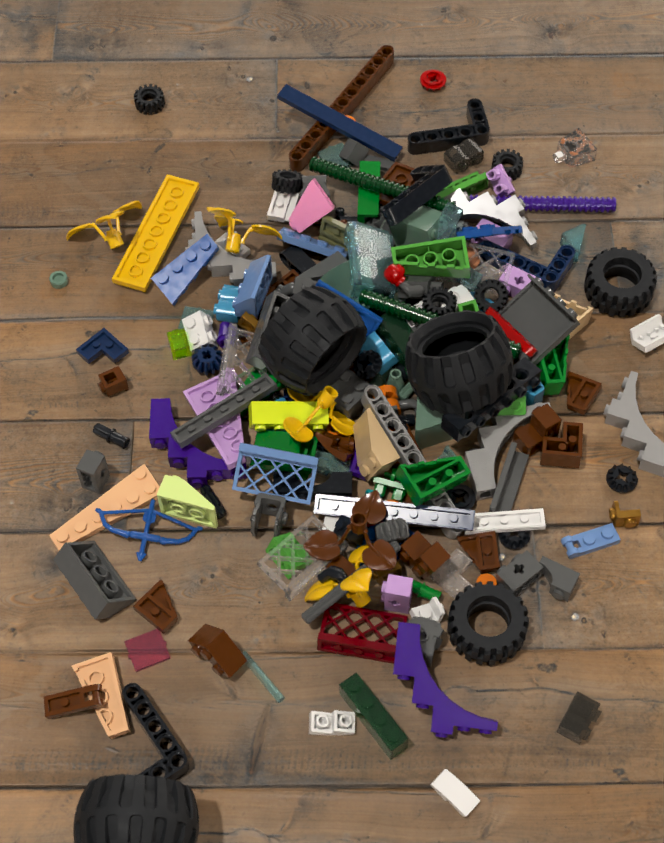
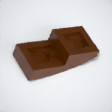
M324 430L316 432L315 436L318 441L332 455L343 462L352 460L354 453L338 446L339 437Z

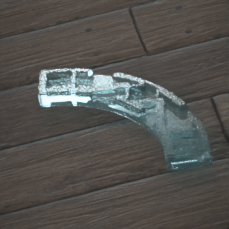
M449 202L446 203L439 219L438 240L456 237V229L463 214V209ZM470 266L471 279H455L465 288L474 292L475 288L478 287L477 285L482 281L483 275Z

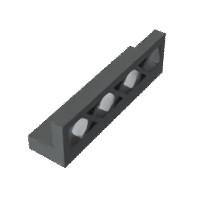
M511 442L489 512L512 510L529 458L528 454L516 451L517 443Z

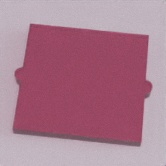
M158 629L124 641L129 653L128 659L132 661L136 672L170 659L166 648L167 643L163 641Z

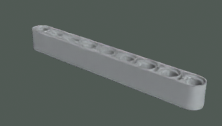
M368 385L361 397V403L366 410L368 408L372 410L399 454L400 459L398 462L400 465L412 464L409 462V458L415 460L416 464L421 461L426 462L381 389L376 385ZM371 394L375 399H371L367 395ZM378 410L383 411L385 415L379 414ZM388 426H392L395 431L389 430ZM398 442L404 443L406 447L399 446ZM446 491L424 502L425 505L456 508ZM441 528L444 535L449 539H456L463 532V530L455 531L453 529Z

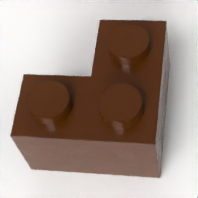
M548 403L542 407L538 406L531 413L530 423L525 426H519L514 431L513 442L517 443V448L522 453L528 454L530 457L541 450L543 436L558 438L562 419Z
M563 421L561 438L543 436L540 450V465L579 468L582 458L583 423Z
M418 530L400 545L401 549L398 552L399 558L403 562H407L412 567V572L418 578L421 577L422 580L434 573L451 557L438 541L431 545Z
M204 624L188 640L192 646L191 651L197 657L201 656L205 660L210 661L213 664V671L218 676L223 675L231 678L247 661L223 629Z

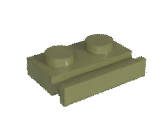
M328 215L323 216L318 239L326 241L332 246H341L349 253L352 249L351 245L353 244L356 229Z

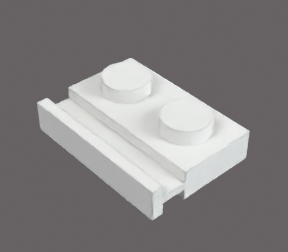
M275 190L267 213V220L290 222L289 218L299 202L300 193L286 194V192L280 193L281 191L276 192Z

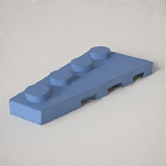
M286 227L279 231L282 235V240L277 236V240L328 257L339 251L347 258L348 252L345 251V248L329 245L326 241L311 238L308 235L298 233Z

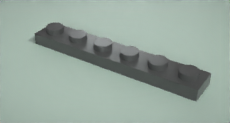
M266 373L171 431V437L182 449L248 408L251 401H259L277 390V384Z

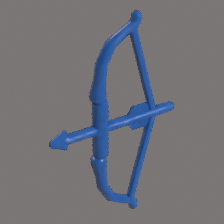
M154 499L151 500L148 509L102 511L100 508L95 509L99 513L102 525L111 533L118 534L124 538L130 537L142 540L140 550L136 552L138 561H142L146 556L144 551L147 541L160 542L161 545L181 544L188 542L198 531L203 530L201 526L193 527L154 510ZM144 512L143 521L146 523L144 532L113 528L106 522L104 515ZM156 515L186 527L192 530V532L187 537L171 539L149 534L150 524L155 522Z

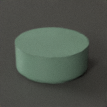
M55 271L49 277L53 288L61 289L68 284L67 274L63 271Z

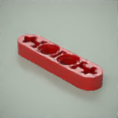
M492 307L487 309L485 314L493 316L502 327L506 336L511 341H515L516 344L521 343V350L532 358L538 350Z

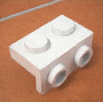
M199 310L182 319L190 352L194 353L195 349H200L201 345L207 347L210 344L211 347H218L217 335L212 326L213 320L209 314Z
M657 314L631 328L630 337L632 345L647 353L663 344L664 324L662 323V316Z

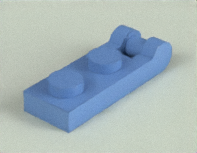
M613 523L573 536H565L560 541L563 547L567 549L566 554L568 558L573 559L619 544L621 539Z

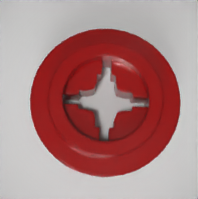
M427 70L422 73L420 83L422 87H426L427 90L432 89L434 92L435 89L440 90L441 87H445L446 76L439 70Z

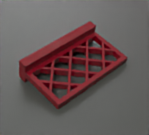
M334 603L324 612L321 629L317 638V650L394 664L396 645L388 644L386 640L393 636L397 639L398 628L394 629L390 623L394 620L407 622L408 616ZM330 609L337 610L342 615L333 619L329 614ZM355 613L359 614L361 619L353 622L349 616ZM378 617L382 622L374 626L369 619ZM346 619L350 625L341 629L337 622ZM366 622L370 629L362 633L357 626ZM332 625L338 631L334 634L325 633V629ZM386 626L390 633L382 636L378 629ZM354 629L358 636L352 638L347 637L345 633ZM374 632L379 638L376 641H369L366 636Z

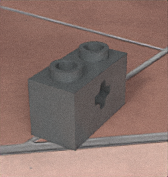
M87 449L76 467L82 488L100 494L110 476L105 456L101 452H93Z
M527 550L523 554L518 553L511 560L510 564L507 566L503 565L497 570V585L499 586V583L505 585V589L509 590L511 588L516 592L515 596H517L542 576L544 567Z

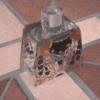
M577 128L559 140L557 152L553 154V159L556 163L564 161L572 168L595 161L597 148Z

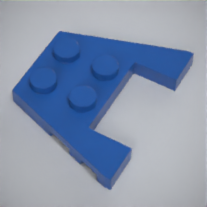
M495 224L479 225L480 229L473 226L463 227L462 231L454 234V237L465 236V240H471L481 237L523 233L522 226L495 227Z

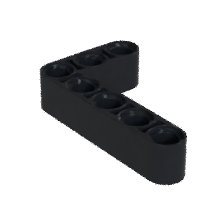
M473 98L467 102L466 117L469 125L410 133L408 135V152L412 155H420L486 145L489 141L490 127L481 100Z
M444 164L420 166L410 172L414 184L381 208V212L389 227L399 224L452 183L453 180Z
M136 683L127 684L122 693L126 705L162 758L139 774L155 777L157 773L163 772L165 773L164 778L178 780L189 770V762L185 752L142 688ZM132 693H138L136 698H128ZM142 710H150L148 714L140 715ZM153 727H161L159 731L151 732ZM164 744H172L169 749H162ZM177 760L184 761V763L179 767L173 766L174 762Z

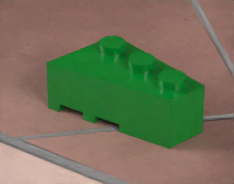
M570 335L562 340L536 365L542 370L540 379L545 388L543 396L559 395L565 384Z
M461 456L436 459V461L430 462L421 461L417 464H401L395 474L415 507L465 482L471 471Z

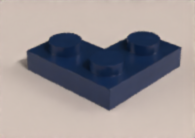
M103 328L79 346L76 352L88 364L101 354H105L116 364L129 353V350L109 331Z

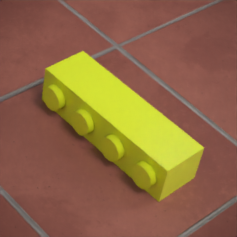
M251 401L248 406L249 429H255L257 432L266 431L267 429L285 431L283 421L287 417L297 418L303 424L317 407V401ZM320 408L306 427L315 432L326 429L329 425L328 408Z

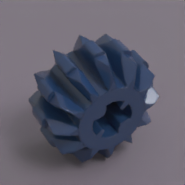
M210 344L207 347L201 345L200 349H195L192 355L193 368L199 374L204 372L207 376L211 372L214 375L215 370L220 371L221 365L224 363L221 350H218L216 346L211 348Z

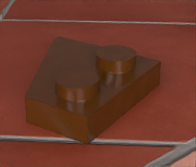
M161 579L133 605L134 610L163 634L178 620Z

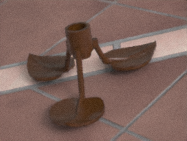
M377 490L366 494L354 504L351 525H347V529L339 541L334 532L321 530L313 534L303 544L305 551L313 558L321 561H330L340 555V547L338 545H341L348 533L352 531L357 535L364 534L366 543L369 546L362 553V561L366 567L375 571L392 570L397 562L395 550L389 542L379 539L372 545L368 536L367 523L376 525L382 522L386 516V507Z

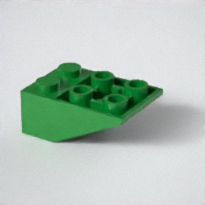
M262 431L256 433L254 445L315 457L318 439L313 436L309 442L304 443L295 440L285 431ZM251 458L250 466H253L255 462ZM264 460L259 464L264 470L271 471L275 468L270 460ZM284 464L279 467L280 471L294 472L290 464ZM294 465V467L296 468V470L301 467V466H296V465ZM304 467L298 473L306 481L312 469Z

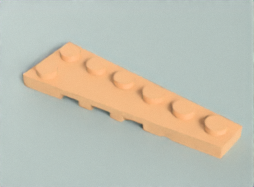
M143 464L49 536L58 551H60L64 543L84 541L105 529L99 513L95 511L96 508H100L102 511L141 509L150 504L152 499L157 500L160 486L146 465ZM132 513L107 514L104 517L109 525H113Z

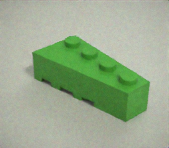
M465 236L391 247L393 264L402 265L405 269V275L471 279Z

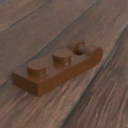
M93 684L44 696L45 717L51 719L89 709L102 708L104 706L103 699H101L102 685ZM92 694V700H87V695Z

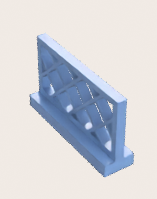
M240 443L232 490L257 495L259 493L282 496L288 501L310 505L320 457ZM243 455L251 457L255 462L247 470L242 465ZM264 460H270L275 468L265 474L259 464ZM284 464H290L294 470L287 477H284L279 470V467ZM294 465H296V466H301V467L296 470V468L294 467ZM257 466L263 476L254 482L248 471ZM304 467L313 469L311 478L304 482L298 471ZM277 470L283 480L273 486L267 475ZM296 473L302 484L292 489L286 479ZM246 474L252 484L246 488L238 487V479ZM264 477L271 486L265 492L260 491L256 486V483ZM285 482L290 492L286 495H279L275 487ZM304 485L308 491L307 500L298 498L294 491Z

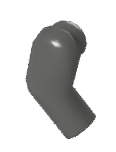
M406 399L399 401L401 410L414 408L416 414L417 400Z

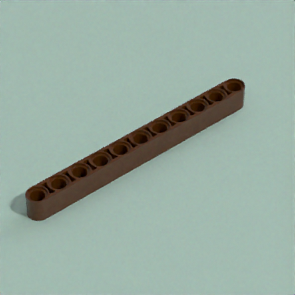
M390 45L380 47L329 107L343 115L350 116L393 65L394 48ZM316 121L290 151V169L297 172L304 170L310 160L321 150L336 130Z

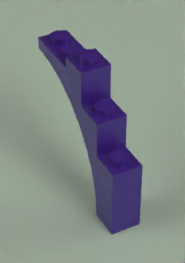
M170 398L151 399L149 431L151 448L163 449L168 447L170 467L178 469L187 467V481L193 488H201L208 484V480H234L236 467L229 470L222 459L202 452L191 443L181 449L170 434L171 431L178 428L174 422ZM246 463L242 464L244 468L247 470ZM246 474L242 475L238 480L247 479Z
M399 622L393 674L397 675V679L410 680V676L415 677L412 703H416L417 708L429 709V705L433 706L431 732H435L437 737L447 738L448 734H453V726H457V730L470 731V728L479 729V733L492 734V731H497V720L480 717L463 709L450 700L438 687L430 675L423 658L420 643V624Z

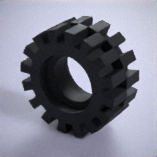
M145 84L144 88L140 86L139 90H135L134 101L137 111L143 112L144 115H147V113L152 115V112L157 114V110L162 111L165 100L163 90L160 87L158 88L157 85L153 87L152 84L147 86ZM148 98H153L151 101H145Z
M502 149L501 153L498 151L496 155L494 154L491 168L493 169L497 165L504 163L513 165L512 167H503L508 177H511L514 181L516 177L519 178L520 174H522L523 157L520 156L519 152L515 154V150L510 152V149H507L505 152Z
M286 169L274 171L272 173L271 187L276 192L281 191L280 193H299L303 188V174L295 170L291 171L290 169L288 171Z
M488 279L479 283L478 287L475 288L474 298L478 308L484 312L489 307L499 311L507 304L509 292L503 282L496 279ZM490 288L498 292V299L494 303H489L485 300V292Z
M433 287L432 291L429 289L424 294L422 310L426 309L427 312L431 311L432 314L437 313L438 316L455 312L457 304L456 295H453L452 291L448 292L446 287L444 290H442V287H439L438 290H436V287ZM443 302L446 306L436 307L432 303Z

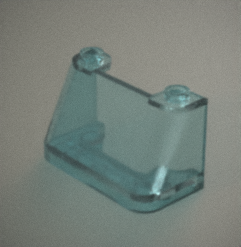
M347 221L343 240L344 245L348 248L351 273L349 281L352 289L349 290V298L359 300L360 293L364 288L368 289V291L372 290L373 293L377 292L379 295L383 294L384 297L389 296V299L394 298L395 293H398V286L396 287L388 282L383 275L384 270L393 264L391 252L393 236L387 230L357 221Z

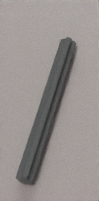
M392 541L390 544L394 548L395 553L399 552L401 546L397 541ZM363 564V565H362L361 567H359L357 570L363 569V568H368V567H366V566ZM338 584L301 615L302 619L307 624L311 623L349 591L341 590L340 584Z

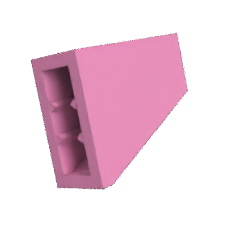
M315 178L308 184L289 218L291 228L294 231L297 230L298 233H301L335 208Z

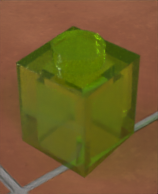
M185 328L166 332L173 360L191 356Z

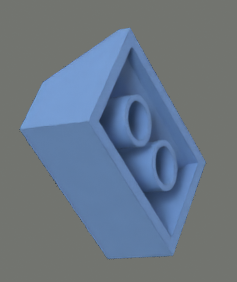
M265 255L252 261L249 268L245 269L244 281L239 284L238 296L234 297L232 308L235 309V316L241 317L246 311L258 318L273 278L271 255Z

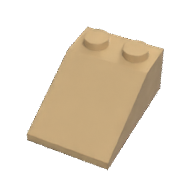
M368 408L353 425L357 466L367 482L373 480L374 476L379 477L383 475L385 471L387 472L400 459L399 454L372 410Z

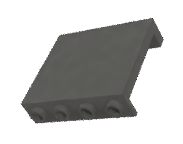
M528 274L527 276L531 282L498 313L538 350L532 358L520 350L517 359L520 361L526 357L534 365H537L580 323L576 319L578 314L571 307L567 309L565 307L566 303L560 297L556 299L554 297L555 293L549 287L545 289L543 287L544 283L538 277L533 278Z

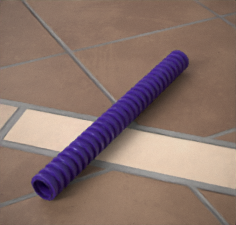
M470 195V201L477 198L478 195ZM497 195L495 198L498 204L510 198L511 195H508V197ZM519 195L517 197L518 199L521 198L525 203V211L527 209L529 211L546 210V212L549 210L552 212L554 210H557V212L560 210L562 212H565V210L568 212L571 210L573 212H576V210L587 212L589 210V212L606 211L609 213L611 211L614 213L616 211L615 197H612V199L610 197L606 199L604 197L588 198L587 196L584 198L582 196H579V198L576 196L573 198L571 196H568V198L566 196L562 198L560 196H557V198L555 196L551 198L546 196L544 198V196L527 197L525 195L522 197Z

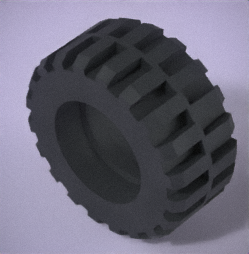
M613 247L609 251L608 249L603 250L601 254H596L588 265L584 282L586 298L588 301H591V305L594 308H599L598 311L603 314L604 312L608 313V316H633L636 312L640 313L644 308L648 307L652 300L657 283L656 269L654 266L652 267V262L649 259L646 260V256L642 253L638 254L637 250H627L626 247H621V249ZM613 276L624 277L635 286L618 288L611 285L606 279Z
M490 581L483 585L482 582H477L474 587L471 585L465 587L464 593L459 592L455 600L452 601L448 616V635H450L451 644L453 646L456 645V651L460 655L464 653L466 660L471 661L474 659L476 664L482 665L483 662H488V666H493L496 661L502 664L507 662V657L512 659L516 656L517 651H520L523 647L529 625L528 610L526 606H523L524 601L520 596L516 597V592L511 588L507 590L505 585L499 583V586L493 585V582ZM492 611L499 614L505 620L507 630L497 636H483L471 628L468 619L476 612Z

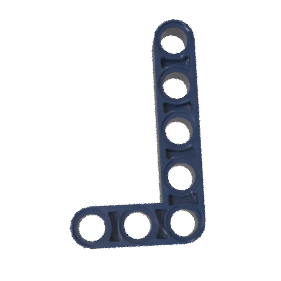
M490 241L479 243L478 253L480 254L481 264L501 273L510 264L540 278L544 283L543 287L545 289L549 287L555 292L573 265L575 249L570 245L561 246L548 267Z

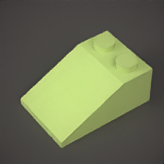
M164 476L157 493L161 513L217 529L218 521L215 506L179 476Z

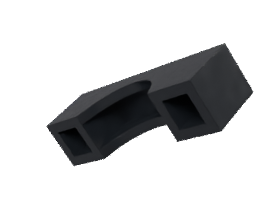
M278 471L273 473V486L283 480ZM281 471L284 477H287L293 471ZM332 472L327 481L314 485L311 502H315L316 494L352 497V472ZM295 474L286 479L292 489L302 484ZM285 482L275 487L279 495H286L290 492ZM304 485L294 491L298 498L307 500L308 491Z

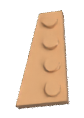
M109 652L72 665L82 687L93 684L102 685L101 699H103L104 706L95 709L108 737L112 739L130 733L131 729L114 655ZM92 694L87 695L88 699L92 700Z

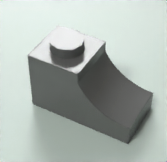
M542 556L539 563L544 567L542 575L546 577L550 584L549 593L558 600L568 602L578 582L580 573Z

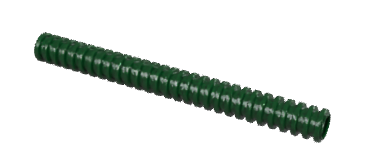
M316 156L309 163V170L311 172L324 174L345 183H353V185H358V187L363 186L364 189L368 188V190H373V192L382 193L389 197L392 196L393 198H396L410 187L394 181L391 182L385 178L381 179V177H376L375 175L371 176V174H366V172L361 173L360 170L356 171V169H351L341 164L337 165L335 162L332 163ZM436 195L423 204L443 212L444 215L448 214V216L454 214L457 206L456 201L451 202L450 199L446 200V198L436 197Z
M366 288L362 290L359 296V304H364L366 307L370 306V308L375 307V310L386 311V314L397 315V318L402 317L403 320L413 321L414 324L418 323V325L430 321L431 318L439 317L437 313L432 314L431 311L427 312L426 309L422 310L414 305L411 307L409 303L407 305L405 302L400 303V300L389 299V296L384 297L383 294L373 293L372 290L368 291ZM508 339L512 350V357L516 359L521 350V343L516 344L515 341L510 342V339Z

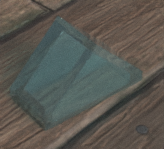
M586 224L576 226L563 232L561 235L560 245H570L575 249L573 262L578 261Z

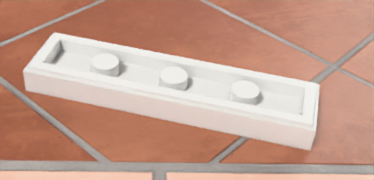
M541 508L475 513L474 530H464L465 535L491 531L501 533L544 530L546 528L544 510Z

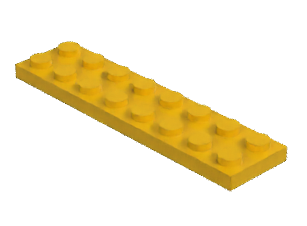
M166 175L112 277L114 284L143 292L147 291L152 281L151 277L155 275L199 189L198 182Z

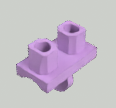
M502 164L497 165L486 173L496 195H500V197L505 195L507 197L515 192L511 183L512 179L508 177Z

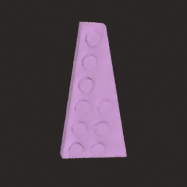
M234 368L183 391L184 397L196 416L237 391ZM240 413L207 433L229 470L236 467L239 445L244 443ZM244 455L242 458V464L247 462L246 456Z

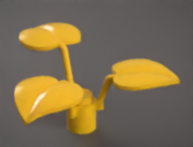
M132 201L114 210L113 213L98 218L95 221L96 224L108 222L110 230L106 232V236L95 223H87L71 229L67 233L66 239L68 241L72 235L86 228H95L104 241H108L110 249L118 248L124 245L121 238L119 216L123 215L125 210L142 209V204L140 201ZM111 219H116L117 230L116 228L113 229Z
M220 207L206 208L208 212L215 214L214 219L218 222L219 227L228 226L225 247L227 252L238 254L241 244H245V240L250 232L278 236L282 240V235L277 230L265 225H251L241 239L240 234L234 233V228L237 224H243V221L232 218L236 217L237 214L235 212Z
M325 386L319 394L306 396L287 388L289 396L295 401L317 400V407L303 424L294 417H287L283 421L284 429L295 440L304 443L309 442L313 437V432L306 427L320 408L327 409L329 407V418L332 419L330 422L331 426L342 435H354L353 425L355 422L342 413L333 411L336 405L335 399L338 396L336 389L331 386Z
M367 544L358 547L349 556L348 560L350 563H355L356 570L359 568L360 563H363L362 553L369 547ZM370 568L359 569L340 583L341 590L349 591L346 594L347 598H352L358 608L366 606L371 601L367 593L372 577ZM332 578L324 583L317 581L306 593L304 601L320 600L335 588L338 583H335L336 580Z

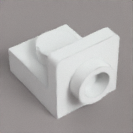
M433 597L428 604L411 608L409 614L412 618L424 617L440 623L445 615V611L438 598Z

